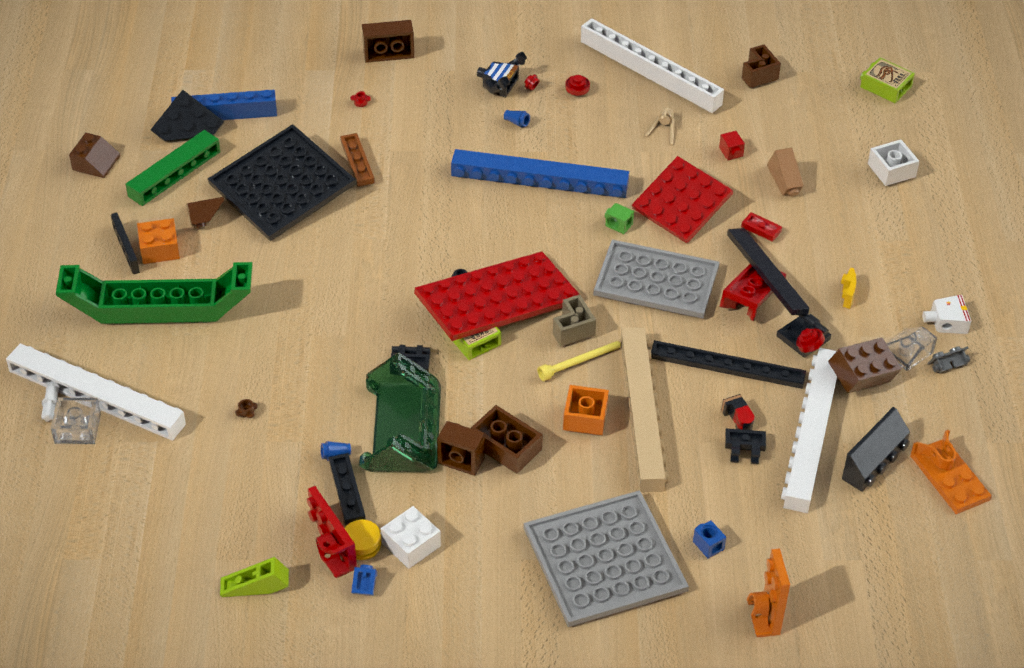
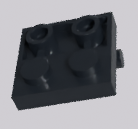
M812 314L798 315L799 317L779 329L776 335L804 358L812 352H801L796 345V341L803 330L820 329L825 336V341L822 345L831 340L832 335L829 333V329L823 326L820 320Z

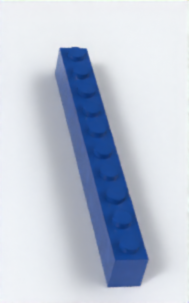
M455 149L451 161V176L620 198H626L629 185L630 171L459 149Z

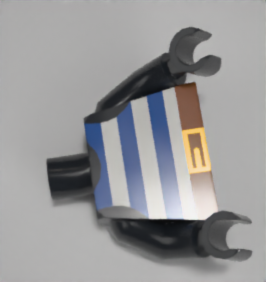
M519 52L515 56L516 59L509 63L494 61L487 69L479 67L477 77L483 78L484 89H487L491 94L495 93L506 98L519 79V65H524L527 59L525 53Z

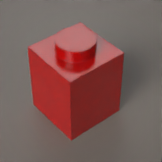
M737 131L720 134L719 148L727 161L744 156L745 143Z

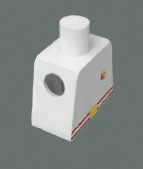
M962 295L934 300L931 311H923L922 315L923 322H934L936 331L939 333L968 334L971 324Z

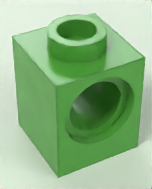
M615 203L605 212V226L625 234L633 225L634 211Z

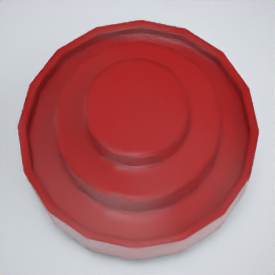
M574 75L566 80L565 89L571 95L581 96L589 92L590 81L584 76Z
M805 329L798 337L796 345L801 352H813L824 343L825 336L820 329Z

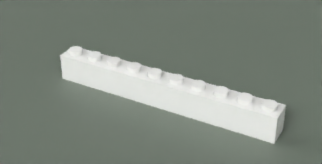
M590 19L581 26V42L711 113L722 106L723 88L594 19Z
M20 343L6 358L9 372L44 387L56 386L59 389L58 393L173 441L186 425L184 412L181 409L169 406L160 400L152 399L146 394H140L129 387L116 384L112 380L104 379L95 373L85 371L79 366H73L64 360L56 359L47 353L35 350L31 346H25Z
M819 348L818 355H813L811 366H815V368L810 369L808 380H811V383H807L805 391L808 398L804 397L802 409H805V412H800L798 423L802 425L801 427L797 426L795 438H798V442L794 441L791 452L795 453V456H790L788 468L792 470L786 473L785 484H788V487H783L781 499L785 500L783 507L785 509L808 513L837 380V375L828 363L836 352L834 350Z

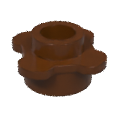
M243 399L238 403V410L235 411V414L238 417L253 418L254 411L258 406L250 399Z

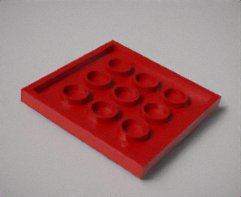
M677 156L632 204V209L687 244L733 195V190Z

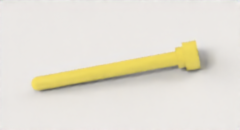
M615 341L553 366L546 364L537 368L539 378L542 381L549 380L556 372L619 349L621 342Z

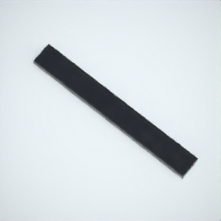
M728 229L727 236L792 316L809 314V306L746 229Z
M654 340L651 350V359L803 389L806 370L656 340Z

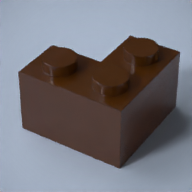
M765 44L750 48L749 59L747 62H743L741 78L749 88L778 80L781 63Z

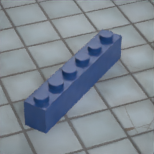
M275 90L192 95L193 98L222 120L277 116ZM171 97V103L176 97Z

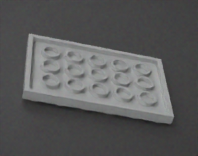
M612 240L593 295L704 318L720 262Z

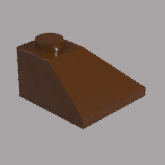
M224 196L187 203L186 207L191 225H195L196 228L206 226V222H210L223 203Z

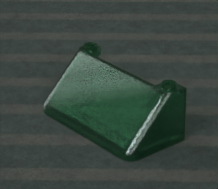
M398 352L366 374V388L370 393L377 396L373 454L369 452L361 454L359 466L369 472H431L438 465L437 437L439 436L441 384L434 375Z

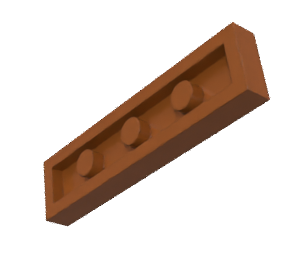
M353 133L340 136V142L353 176L356 179L357 187L374 184L375 178L358 134Z

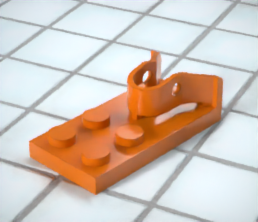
M946 430L943 439L927 445L915 442L910 457L954 513L958 514L990 501L992 495L956 452L952 443L949 442L950 430Z
M780 548L771 549L770 558L767 559L768 570L764 573V591L750 593L747 597L748 605L754 604L751 618L756 637L781 634L790 582Z

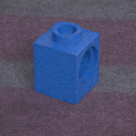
M710 520L705 524H699L694 529L693 543L708 559L725 550L726 536Z

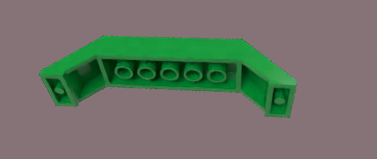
M233 262V267L217 279L104 281L80 268V265H60L56 296L101 324L216 322L251 293L253 263Z

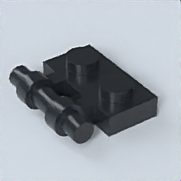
M404 344L392 346L390 373L429 374L431 347H423V345L406 347Z

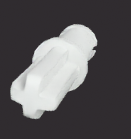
M53 385L46 387L45 399L42 400L43 410L41 418L45 422L53 420L55 408L58 406L57 394L59 389Z

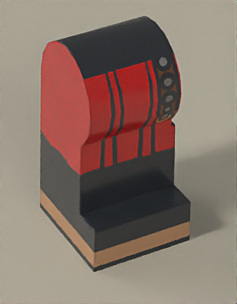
M741 394L723 399L721 412L724 416L730 415L735 423V428L752 430L755 416Z

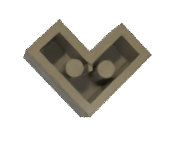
M581 295L563 299L562 315L553 318V335L559 345L564 346L595 336L596 319Z

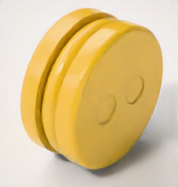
M361 519L355 520L345 527V530L355 543L356 560H367L378 554L382 544L381 532L375 523Z

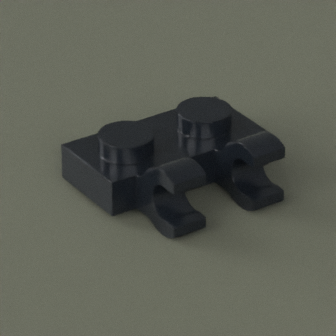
M726 428L725 448L731 449L730 462L739 463L740 450H751V464H759L760 451L766 450V431Z

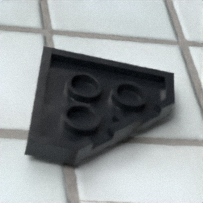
M182 89L150 131L163 141L191 139L203 130L214 136L224 124V121Z

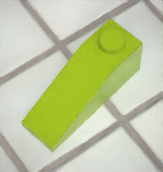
M276 557L221 577L220 596L262 595L289 587V569Z

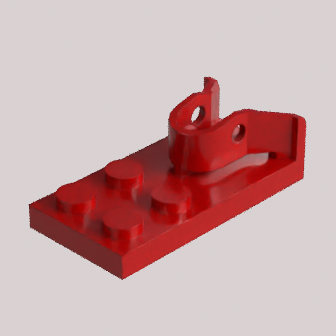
M749 264L723 290L719 307L735 309L739 304L749 307L747 315L750 320L755 321L757 309L773 292L752 265ZM781 272L782 275L786 278L787 274Z
M312 486L308 488L309 498L306 499L310 507L308 515L312 522L317 523L321 534L316 537L320 558L327 565L333 576L339 578L354 571V568L357 567L355 543L317 487ZM326 554L331 555L329 558L325 557Z

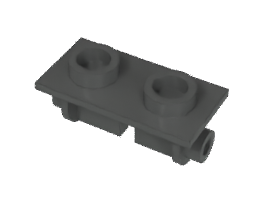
M960 346L954 347L948 353L938 352L932 355L933 358L927 364H934L932 366L933 371L938 373L951 370L950 362H952L954 368L967 365L970 362L969 355L965 354L968 346L960 348Z

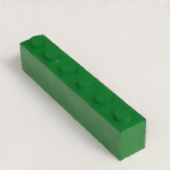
M203 130L125 183L128 197L139 205L144 206L221 152L219 139Z

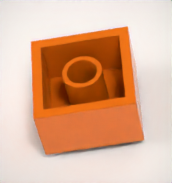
M174 218L137 223L143 264L180 259Z
M569 385L564 411L563 430L603 435L609 390Z

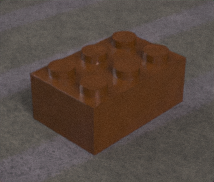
M411 20L362 24L365 63L415 58L414 31Z
M882 337L839 348L828 361L847 393L891 382L902 370V367Z
M497 405L471 427V429H477L485 433V454L516 474L542 451L543 434Z

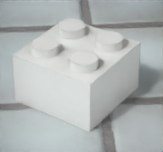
M897 140L871 148L868 165L883 184L888 186L916 177L919 160L902 140Z
M414 506L381 528L382 544L408 569L441 546L440 530Z

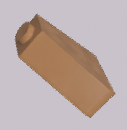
M793 148L775 150L767 163L768 169L782 196H795L799 194L804 185Z

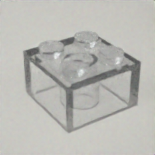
M57 397L51 424V432L55 444H95L101 417L98 398Z

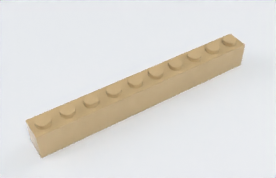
M622 328L621 349L640 492L664 491L665 483H668V471H664V467H666V455H662L664 440L660 439L662 426L657 421L660 420L659 408L655 407L658 404L657 393L653 392L656 385L655 378H651L653 376V364H649V361H651V349H647L649 347V335H645V328Z

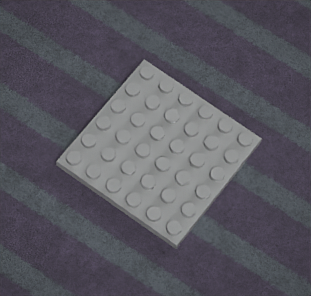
M640 490L524 523L525 533L568 627L688 592L689 586Z

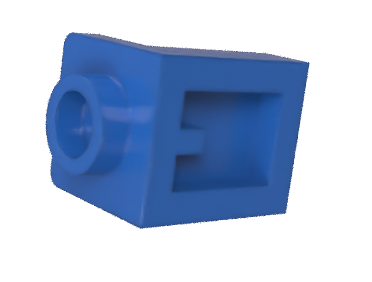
M362 564L360 568H354L352 594L374 596L375 580L378 572L376 569H373V566Z

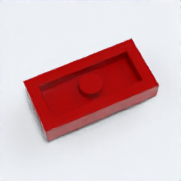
M752 212L748 214L741 224V228H745L771 242L782 232V226Z

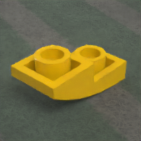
M851 267L847 274L844 273L841 284H843V307L848 309L851 308L856 288V273L854 268Z

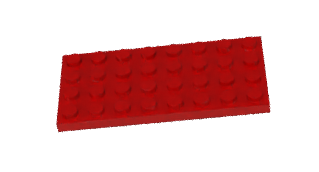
M543 251L418 286L414 290V294L451 341L562 308L563 299L579 295L577 290Z

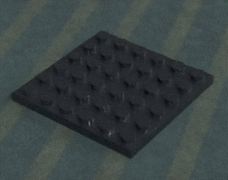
M294 124L208 178L209 184L219 194L224 196L269 241H272L357 184L356 179Z

